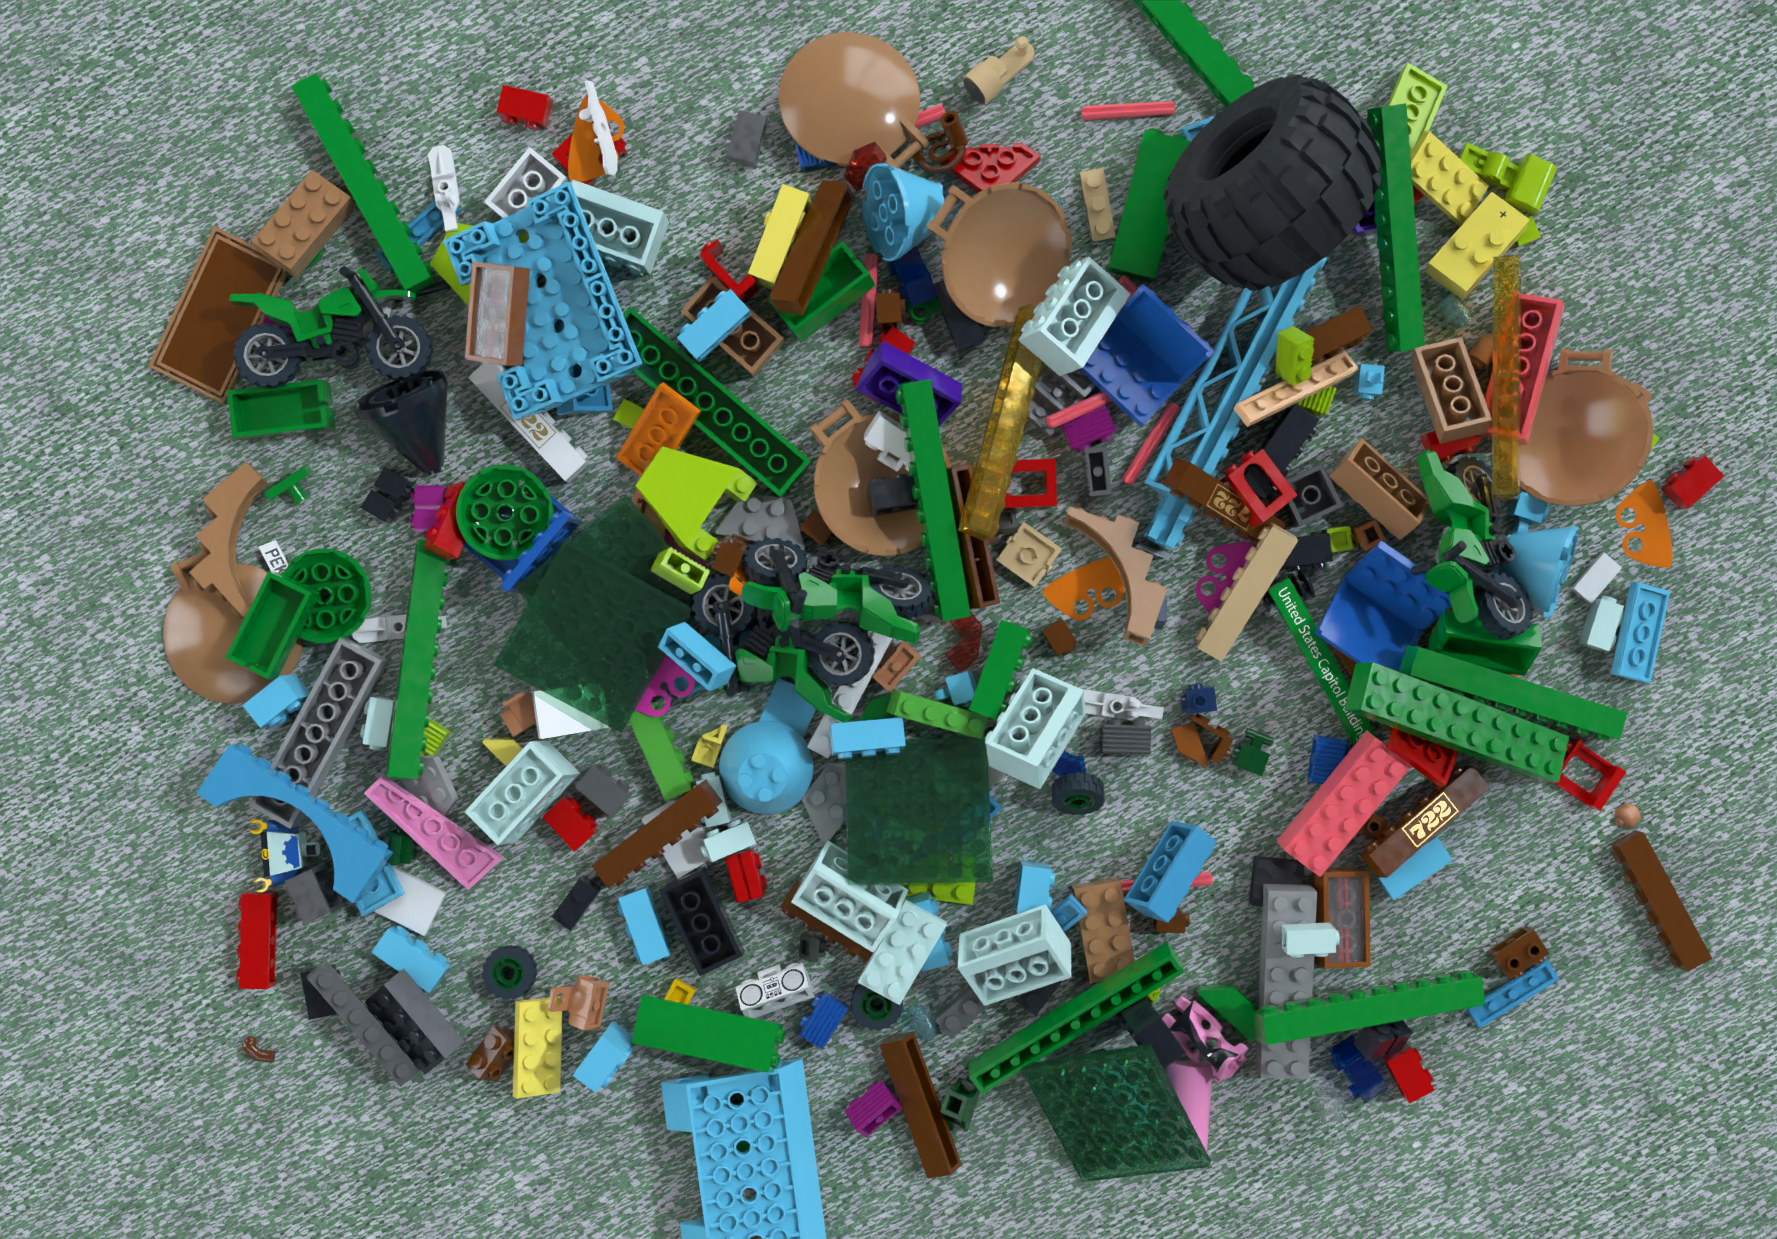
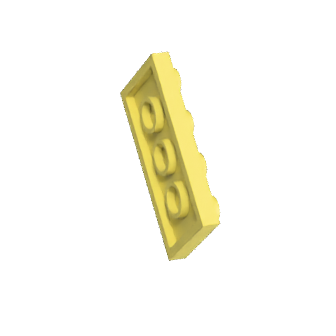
M1423 131L1410 153L1412 184L1457 225L1462 226L1476 209L1489 185L1430 131Z
M550 997L515 1001L513 1097L517 1099L560 1092L562 1011H548ZM556 997L555 1005L561 1003L562 997Z

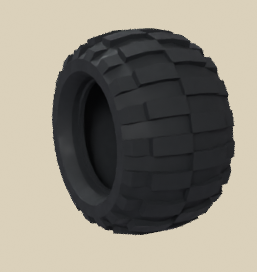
M1291 74L1284 78L1281 76L1252 89L1232 102L1216 115L1190 142L1173 167L1168 177V183L1164 188L1163 198L1165 199L1167 223L1179 245L1204 272L1224 285L1230 284L1234 288H1247L1250 291H1258L1267 286L1270 288L1275 287L1310 269L1333 251L1359 224V221L1374 201L1373 196L1380 186L1381 177L1379 172L1381 171V161L1377 155L1380 153L1379 147L1369 125L1347 98L1325 81L1321 82L1317 78L1303 77L1300 74Z

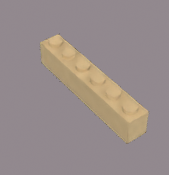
M1272 522L1269 527H1263L1258 536V539H1260L1256 547L1252 546L1245 557L1247 562L1244 567H1239L1232 578L1235 580L1230 588H1225L1220 597L1222 602L1219 607H1214L1207 618L1210 620L1205 628L1201 627L1195 637L1198 649L1221 662L1298 542L1295 535Z

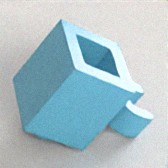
M1358 365L1359 370L1354 375L1353 395L1360 396V400H1374V397L1382 395L1385 366Z
M1524 492L1514 493L1506 515L1517 519L1511 534L1525 533L1528 531L1529 523L1539 524L1544 521L1549 510L1547 507L1548 503Z
M972 669L945 678L948 687L934 691L936 701L951 696L954 705L960 703L962 707L971 705L977 688Z

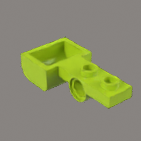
M1468 142L1463 145L1458 157L1481 179L1507 190L1503 198L1505 202L1532 215L1539 213L1557 171V167L1554 164L1533 154L1523 156L1518 165L1509 162L1510 158L1502 153H1489Z

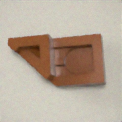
M1194 722L1172 728L1171 733L1178 752L1182 754V758L1190 759L1204 768L1208 767Z

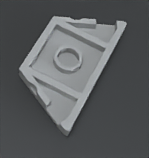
M751 493L745 502H737L715 532V534L724 536L737 534L751 541H764V538H770L771 540L781 538L782 541H792V544L799 545L801 550L805 551V544L793 502L789 499Z
M421 754L420 761L424 762L422 776L418 775L417 780L401 779L406 791L446 817L450 808L459 800V797L440 757L436 755L424 756Z
M829 762L801 799L823 844L827 840L830 841L881 772L858 766Z

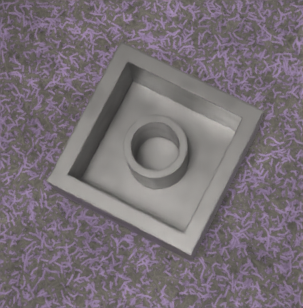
M326 863L285 881L287 885L285 887L286 893L290 899H293L296 905V915L299 920L303 921L304 925L345 906L340 894L333 890L334 881Z

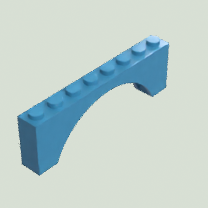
M244 744L229 745L197 791V794L215 807L227 805L245 796H266L282 800L298 808L317 825L328 843L334 864L333 890L352 903L360 901L393 854V852L387 849L389 846L379 839L374 840L371 838L365 828L351 824L349 822L350 819L341 812L336 813L329 808L330 804L321 798L316 799L311 796L310 790L305 786L296 785L291 782V777L282 771L277 772L271 768L272 764L262 757L257 758L251 754L252 750Z

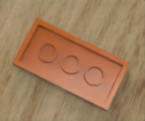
M664 382L659 384L616 458L641 477L661 446L678 450L701 410Z

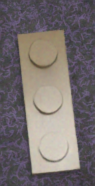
M1103 168L1080 172V182L1092 243L1115 239V229Z

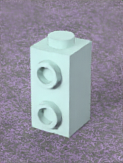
M1607 596L1595 599L1590 606L1578 644L1599 651H1610V648L1616 642L1617 636L1615 633L1617 626L1622 622L1624 606L1616 604V599Z
M372 696L369 701H366L364 714L367 715L366 724L362 725L360 736L363 738L362 744L370 745L369 749L384 751V747H389L395 699Z
M715 772L701 774V779H698L696 784L698 785L706 779L723 801L717 806L719 811L709 819L704 816L700 819L701 822H705L707 828L729 823L731 815L720 775H715Z
M739 819L727 824V830L719 832L717 828L705 833L706 838L701 840L703 845L699 846L703 858H708L709 862H713L756 844L748 822L741 823Z
M1331 923L1281 925L1282 949L1290 957L1302 958L1304 954L1325 957L1329 953H1336V945H1339L1340 937L1338 930Z

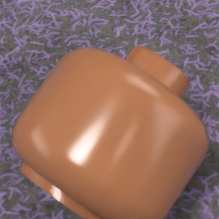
M1625 803L1615 810L1617 816L1615 819L1616 823L1625 829L1632 828L1641 820L1640 811L1633 804Z

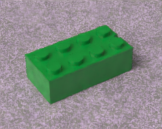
M841 241L833 247L804 315L778 312L770 297L767 300L797 340L802 343L876 285L867 269L856 259L846 244Z
M322 379L287 383V385L276 387V389L252 387L227 390L232 438L245 441L336 430L334 411L328 407V405L333 404L331 385Z
M268 571L225 658L242 667H250V671L266 679H276L279 677L320 593L279 572Z
M1443 611L1437 626H1435L1428 639L1430 651L1497 672L1525 676L1543 648L1539 624H1531L1526 632L1508 640L1498 639V636L1494 637L1489 634L1490 631L1485 630L1481 626L1482 622L1478 621L1477 618L1467 623H1461L1456 619L1453 611Z
M1004 620L1000 621L972 699L970 711L997 720L999 715L1007 710L1009 707V703H1006L1009 694L1013 695L1017 685V681L1014 680L1016 672H1021L1025 663L1022 655L1025 649L1029 650L1033 640L1029 629Z

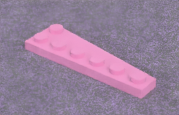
M384 775L380 776L364 792L371 801L468 890L503 857L500 853Z

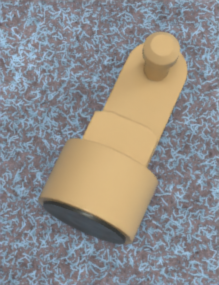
M1021 36L1016 39L1015 45L999 59L995 56H990L984 62H979L963 76V83L969 94L980 104L986 105L1003 90V86L1032 62L1035 55L1033 46L1028 43L1026 37Z

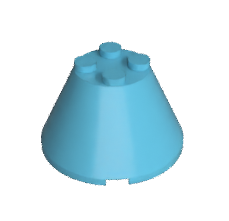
M886 163L873 165L868 170L863 182V188H866V200H861L863 222L867 237L874 251L881 253L885 261H895L933 234L926 228V225L934 219L944 203L943 187L939 182H932Z
M1569 526L1513 535L1509 534L1506 541L1513 546L1515 559L1503 566L1497 565L1494 574L1504 573L1506 577L1511 576L1514 578V582L1519 583L1523 587V592L1527 593L1529 597L1528 602L1531 603L1532 608L1543 618L1550 619L1560 597L1558 596L1561 588L1559 584H1565L1579 536L1575 533L1580 528Z
M762 721L745 725L729 738L721 753L719 772L725 791L736 804L750 812L776 814L788 810L804 797L813 778V759L810 749L807 748L808 744L797 731L780 722Z

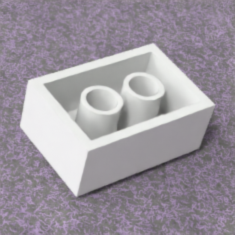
M529 147L484 202L501 218H505L529 207L527 204L528 200L569 180ZM527 230L521 232V234L529 236Z

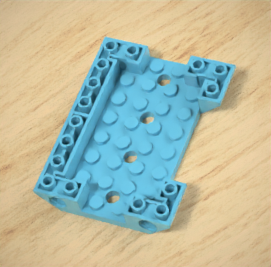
M570 181L528 200L527 204L529 207L495 223L483 221L443 240L462 286L471 284L472 261L530 268L523 349V364L525 367L515 366L496 375L514 420L543 413L626 377L642 365L637 348ZM527 230L529 239L527 242L521 243L519 235L522 231ZM540 275H544L547 280L543 288H539L537 285V279ZM561 319L564 322V329L562 332L557 333L554 325L557 320ZM579 364L582 368V373L576 378L572 374V368L574 365Z
M802 1057L780 1061L778 1068H775L773 1073L754 1070L709 1078L707 1073L661 1081L667 1130L692 1132L703 1218L680 1222L682 1239H750L754 1235H758L762 1239H826ZM734 1093L743 1095V1101L738 1105L730 1102V1097ZM742 1140L750 1144L749 1149L745 1152H739L736 1149V1145ZM753 1188L756 1191L755 1196L752 1199H745L742 1196L745 1189Z

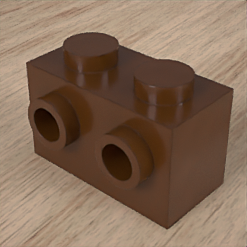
M894 290L880 291V294L875 295L878 331L890 330L892 326L896 329H902L901 318H905L906 313L905 300L900 299L899 293H894Z
M737 534L727 535L724 540L720 539L712 552V556L715 559L711 568L734 577L749 543H746V539Z
M1525 926L1487 951L1500 973L1508 979L1520 977L1524 974L1525 969L1531 965L1536 966L1542 963L1544 957L1549 955L1548 950L1535 930L1528 926Z
M492 1026L467 1061L466 1066L478 1079L497 1082L514 1058L515 1033L509 1028Z

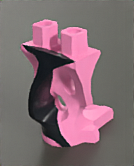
M1181 996L1174 1005L1182 1013L1181 1016L1175 1020L1167 1013L1162 1018L1183 1047L1188 1057L1198 1063L1200 1061L1199 1057L1202 1054L1208 1060L1213 1070V1079L1218 1084L1224 1078H1231L1237 1069L1248 1060L1244 1054L1249 1048L1241 1043L1234 1047L1227 1042L1221 1034L1223 1026L1202 1005L1194 1000L1191 1002ZM1205 1020L1211 1025L1208 1030L1202 1027V1022ZM1213 1039L1218 1043V1046L1215 1049H1209L1206 1046V1042ZM1189 1040L1196 1046L1197 1049L1195 1051L1188 1048L1187 1042Z

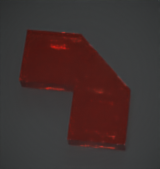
M875 141L854 150L845 170V179L856 191L863 189V182L868 170L875 164L886 162V153Z
M971 611L970 617L949 621L963 639V641L945 654L959 673L976 661L979 656L982 625Z

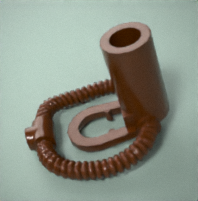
M955 111L944 113L940 118L943 129L928 135V137L926 136L930 143L932 140L934 141L943 136L947 137V140L938 142L929 149L928 156L931 161L939 163L955 155L956 157L953 161L945 164V166H930L925 163L923 152L920 149L912 158L915 165H919L923 171L931 174L943 173L956 167L963 159L968 138L959 115ZM947 145H950L952 151L946 152L939 157L933 155L937 149L942 147L945 149Z

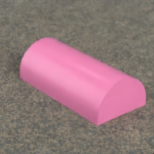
M1175 1060L1164 1070L1159 1154L1167 1159L1180 1162H1202L1207 1159L1213 1073L1209 1062L1199 1061L1196 1063L1190 1060Z

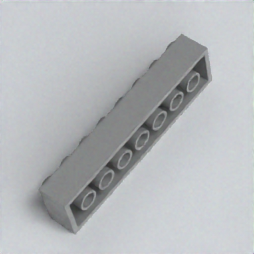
M339 638L271 763V768L277 772L282 771L291 777V782L296 785L305 786L310 790V795L315 798L389 660L349 638ZM253 796L249 804L253 809L290 829L300 826L306 815L293 805L272 797Z
M1263 884L1258 1010H1261V1007L1266 1005L1284 1006L1283 1003L1288 1001L1302 1003L1306 1002L1307 998L1312 997L1314 954H1304L1302 958H1293L1287 955L1282 949L1281 926L1286 924L1316 923L1317 891L1311 885ZM1310 1037L1265 1045L1256 1040L1255 1069L1260 1078L1308 1079Z

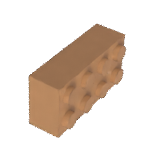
M311 170L256 235L252 243L260 254L297 279L356 207L349 195Z
M711 276L680 312L688 321L693 323L698 319L696 316L703 308L707 307L709 309L715 303L714 299L722 291L727 292L728 289ZM747 307L752 315L725 338L718 347L755 378L784 345L785 340Z
M1462 337L1415 348L1411 364L1439 443L1442 444L1487 433L1492 418Z
M1363 438L1342 455L1329 475L1337 486L1342 487L1356 503H1359L1368 511L1372 518L1377 519L1386 527L1390 534L1395 535L1399 540L1420 524L1430 506L1428 497Z
M1118 877L1071 885L1073 896L1088 911L1078 921L1087 978L1090 983L1103 981L1135 961L1125 902L1123 901L1122 885Z

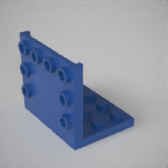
M1142 284L1119 311L1084 367L1079 370L1135 423L1142 427L1174 391L1210 357L1214 350L1205 339L1200 338L1192 330L1188 323L1182 321L1170 306L1165 305L1158 299L1153 290Z
M551 495L553 516L548 522L550 524L549 528L545 532L541 531L533 540L534 546L529 551L525 550L518 559L496 560L486 557L474 550L465 541L464 547L502 578L504 582L500 586L507 592L523 594L582 523L577 516ZM501 506L498 510V515L501 519L507 520L511 515V511L508 507Z
M1380 541L1343 575L1314 634L1357 663L1374 662L1399 672L1406 646H1416L1423 630L1437 620L1444 610H1449L1452 607L1449 592L1439 591L1430 585L1425 579L1426 573L1414 576L1411 573V568L1417 565L1383 541Z

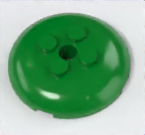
M495 465L476 473L462 488L456 505L457 524L463 538L478 553L496 560H515L525 550L529 551L535 544L533 543L534 538L541 531L545 532L549 528L550 524L548 522L553 516V503L547 488L534 474L513 465ZM501 506H506L511 511V515L507 520L501 519L498 515V510Z
M326 548L309 550L295 557L285 571L281 573L320 593L299 637L315 643L337 642L339 638H347L357 631L368 616L372 601L369 578L362 566L346 553ZM325 590H328L331 594L327 602L322 598Z

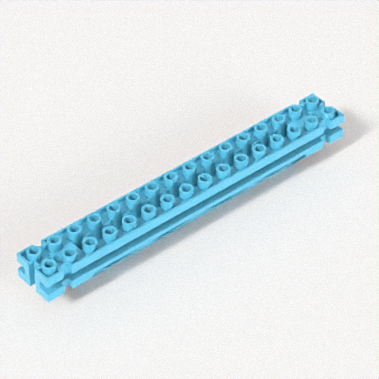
M1324 257L1297 277L1295 276L1283 284L1277 285L1273 293H1271L1269 286L1259 290L1260 309L1239 320L1253 291L1247 288L1243 289L1213 348L1214 352L1207 359L1144 484L1163 497L1142 536L1143 539L1153 542L1165 550L1180 546L1185 536L1182 530L1192 523L1196 513L1193 512L1194 508L1186 504L1187 499L1174 497L1169 493L1171 489L1156 482L1164 464L1167 476L1173 465L1170 456L1172 450L1198 437L1186 461L1191 462L1215 478L1218 472L1215 469L1216 465L1224 460L1229 450L1226 448L1230 440L1233 441L1240 429L1237 427V424L1241 421V418L1233 408L1237 403L1259 393L1262 385L1258 383L1263 376L1266 377L1272 367V364L1269 362L1277 354L1278 332L1293 326L1294 321L1291 319L1296 312L1299 313L1305 303V300L1302 298L1307 291L1310 292L1316 281L1313 276L1318 270L1322 269L1327 257ZM1260 316L1240 355L1233 332L1235 327ZM1227 343L1229 370L1207 381ZM1229 377L1208 418L1202 396L1204 388ZM1196 404L1198 432L1176 443Z

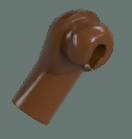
M248 1036L245 1038L242 1050L252 1060L274 1062L275 1051L259 1049L256 1046L258 1040L255 1037Z

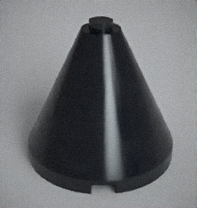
M429 370L418 374L416 378L406 381L394 380L367 393L355 402L358 409L355 406L353 407L356 417L422 473L433 475L442 470L441 467L444 465L448 388V381L443 371Z

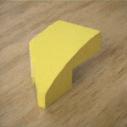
M724 724L709 733L703 734L698 739L691 762L714 769L728 725Z
M510 737L484 738L482 740V743L506 766L523 749L518 742L510 739Z

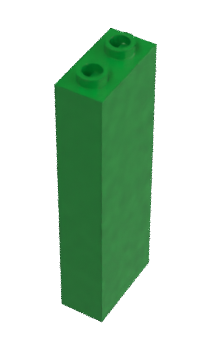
M1154 128L1144 130L1107 272L1149 283L1155 280L1169 228L1168 218L1165 214L1164 188L1168 183V177L1173 167L1191 142L1186 140L1184 136L1173 134L1172 136L1165 135L1161 130Z
M642 995L631 1043L773 1073L780 1063L778 1050L779 1045L784 1042L785 1030H783L784 1024Z

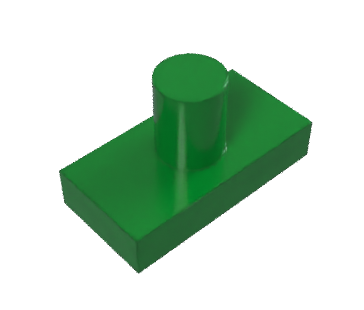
M307 464L265 491L264 494L270 501L286 490L297 505L308 497L298 482L313 471Z

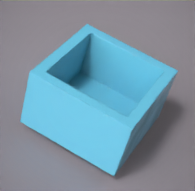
M296 674L280 675L247 701L243 707L260 728H273L276 725L280 727L291 719L289 716L295 710L297 712L301 710L310 692Z
M1020 860L1014 908L1017 914L1045 904L1051 911L1052 897H1050L1049 887H1054L1055 873H1053L1048 863Z

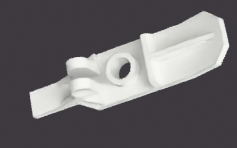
M586 80L584 82L588 92V108L580 111L579 117L587 122H594L593 130L598 136L594 142L600 145L603 154L604 171L608 175L615 176L617 172V154L607 119L599 104L593 82Z
M444 145L432 147L428 158L431 167L435 203L443 214L445 231H456L458 227L455 211L460 203L452 151Z
M406 614L365 619L360 628L352 634L353 639L359 643L402 639L404 637ZM446 616L438 617V619L442 620L441 628H447ZM397 623L403 625L401 631L396 630L395 626Z
M1082 689L1084 690L1085 712L1087 714L1133 720L1140 716L1162 719L1164 707L1144 705L1131 696ZM1115 702L1121 704V708L1118 711H1115L1112 707Z

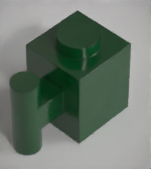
M1247 728L1244 737L1252 739L1251 744L1248 746L1239 743L1238 747L1234 746L1230 755V759L1233 760L1231 764L1262 776L1270 754L1260 749L1262 744L1271 747L1274 738Z
M401 827L397 828V831L389 833V847L387 849L393 852L387 862H390V865H399V863L411 864L415 862L417 842Z

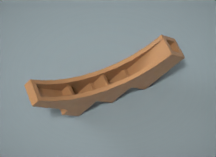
M247 462L243 463L202 499L208 506L205 510L214 518L210 524L196 535L201 541L199 544L200 548L208 556L189 572L195 578L192 582L201 591L215 592L224 602L228 600L233 605L230 609L240 619L246 617L251 604L242 589L236 567V545L239 530L246 512L255 498L269 484Z
M1070 506L1063 524L1082 532L1093 540L1108 555L1124 585L1127 600V623L1123 639L1146 647L1151 638L1168 588L1162 587L1156 581L1145 580L1154 555L1141 548L1131 547L1140 522L1135 521L1130 516L1118 514L1115 521L1112 522L1105 516H1096L1087 513L1083 508Z

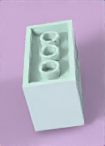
M573 180L571 184L586 222L589 224L588 227L600 257L607 260V263L617 268H621L622 265L630 268V272L636 275L643 276L644 273L651 275L669 224L664 212Z
M1090 257L1081 261L1076 260L1071 266L1068 267L1066 265L1060 270L1057 275L1059 277L1058 281L1048 288L1045 293L1046 299L1036 306L1033 311L1034 317L1022 327L1021 331L1023 333L1018 339L1019 342L1059 376L1084 367L1131 294Z
M1032 668L1029 675L1023 677L1017 694L1014 693L1011 696L1007 710L999 715L995 729L987 734L985 744L991 767L1041 789L1086 715L1084 690Z
M531 741L466 809L465 813L497 845L517 842L581 773L549 741Z
M827 840L807 871L791 902L866 949L874 952L897 919L908 889Z
M1045 904L961 933L959 937L958 969L983 1005L986 1006L1071 978V942Z

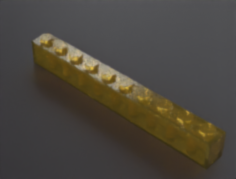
M1519 255L1493 257L1492 496L1495 500L1520 499L1521 260Z
M1032 304L1020 307L1017 311L958 529L960 532L981 540L992 539L998 532L1000 514L1005 507V495L1011 485L1012 469L1017 462L1016 454L1023 440L1024 424L1028 420L1030 402L1035 395V383L1041 373L1040 365L1042 360L1018 341L1023 333L1021 331L1022 327L1027 321L1032 320L1035 315L1033 311L1036 306Z

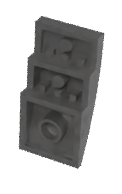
M1048 367L1015 404L1014 408L1049 438L1058 427L1049 428L1046 417L1082 401L1096 385L1079 369L1059 376Z

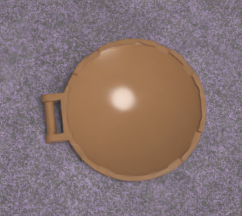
M854 32L825 35L801 48L785 68L779 86V106L783 123L794 141L803 150L817 159L838 163L839 166H858V164L879 161L880 163H886L900 169L920 149L924 150L929 145L927 138L915 127L920 110V91L916 76L906 59L886 42L870 35ZM911 139L913 143L893 160L890 156Z
M1024 183L997 184L982 190L972 198L956 186L951 185L946 200L934 219L926 225L929 231L944 241L942 274L951 299L966 316L987 326L1011 327L1025 323V320L1035 315L1033 311L1036 306L1046 299L1045 293L1048 288L1058 281L1059 277L1057 275L1060 270L1066 265L1068 267L1071 265L1068 262L1070 250H1072L1071 231L1067 228L1064 219L1065 214L1055 200L1047 193ZM958 199L963 204L945 231L940 226Z
M1561 349L1558 370L1552 371V374L1546 376L1528 445L1501 440L1503 459L1511 476L1522 489L1541 501L1559 506H1584L1605 500L1617 494L1631 483L1639 474L1649 456L1653 442V420L1650 409L1642 394L1629 380L1627 381L1611 371L1613 349H1604V351H1570V349ZM1570 361H1602L1601 366L1569 364Z
M845 399L840 403L841 406L819 424H814L809 428L812 435L823 447L814 473V495L819 513L832 533L843 543L857 551L876 556H893L912 551L922 545L920 533H923L922 523H918L916 510L872 516L866 490L868 483L875 478L884 477L887 480L893 479L899 474H908L910 476V473L905 469L904 463L896 472L877 460L881 450L875 451L865 444L866 441L864 440V432L876 414L861 417L851 402ZM885 413L900 423V415ZM847 414L851 420L827 438L824 431ZM942 447L946 468L951 467L948 456ZM888 452L887 455H889L890 457L894 458L895 460L899 459L892 453Z
M202 551L182 562L176 561L172 563L171 569L180 588L168 606L163 626L164 648L171 667L188 688L202 697L220 703H246L275 679H266L250 671V667H242L225 658L245 618L242 617L240 619L232 612L230 608L233 605L228 600L224 602L215 592L201 591L192 582L195 578L193 576L188 577L185 570L199 564L208 556L207 553ZM236 563L240 584L252 605L268 572L253 565ZM298 637L280 675H290L298 664L303 650V638Z

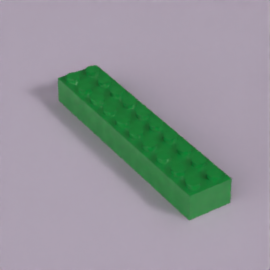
M629 306L623 315L642 361V365L633 372L655 391L659 384L664 382L701 410L694 424L782 499L812 464L811 460Z
M1374 662L1355 664L1344 708L1348 712L1539 782H1559L1569 736Z

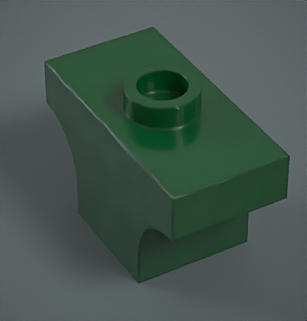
M958 1077L954 1087L947 1089L940 1110L941 1113L945 1114V1119L949 1126L963 1132L968 1131L980 1095V1091L973 1082Z

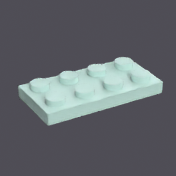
M905 899L897 919L874 951L860 975L858 983L900 1005L945 929L947 922Z

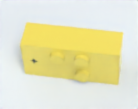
M782 184L772 212H768L765 217L764 226L766 228L748 272L756 280L757 285L771 290L775 287L780 276V270L784 267L789 250L793 247L798 230L801 228L806 218L807 210L810 209L812 204L809 193Z
M1491 192L1431 259L1426 273L1463 301L1526 231L1530 219Z

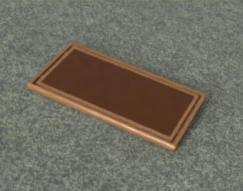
M214 226L148 367L219 401L220 404H227V390L234 389L240 376L239 370L234 363L235 358L233 357V350L236 348L235 342L237 339H240V334L244 330H249V327L252 325H261L260 323H263L265 319V314L259 307L235 306L230 302L229 296L233 293H262L277 297L288 273L260 254L254 245Z

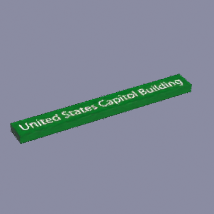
M1286 577L1269 587L1267 592L1353 746L1366 731L1378 738L1367 718L1344 710L1350 687L1324 640L1314 634L1317 627L1290 578Z

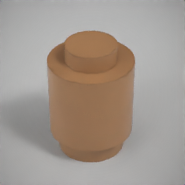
M1486 333L1484 337L1479 338L1468 353L1473 368L1477 370L1488 368L1497 356L1500 340L1497 337Z

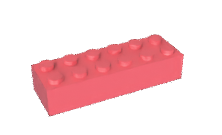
M1513 293L1485 396L1492 422L1487 433L1479 434V436L1528 445L1565 309L1563 300Z
M1366 731L1278 838V844L1287 853L1321 877L1411 768V765L1386 748V745L1378 738Z

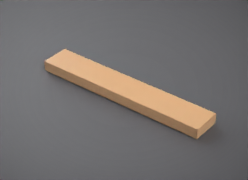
M1344 351L1311 368V377L1308 380L1295 386L1291 385L1292 383H1288V381H1282L1237 403L1233 409L1245 425L1249 427L1356 374L1359 368Z

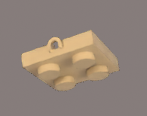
M1023 522L1018 532L1013 537H1009L1005 543L1006 547L996 561L1035 588L1045 573L1048 574L1053 567L1051 564L1062 548Z

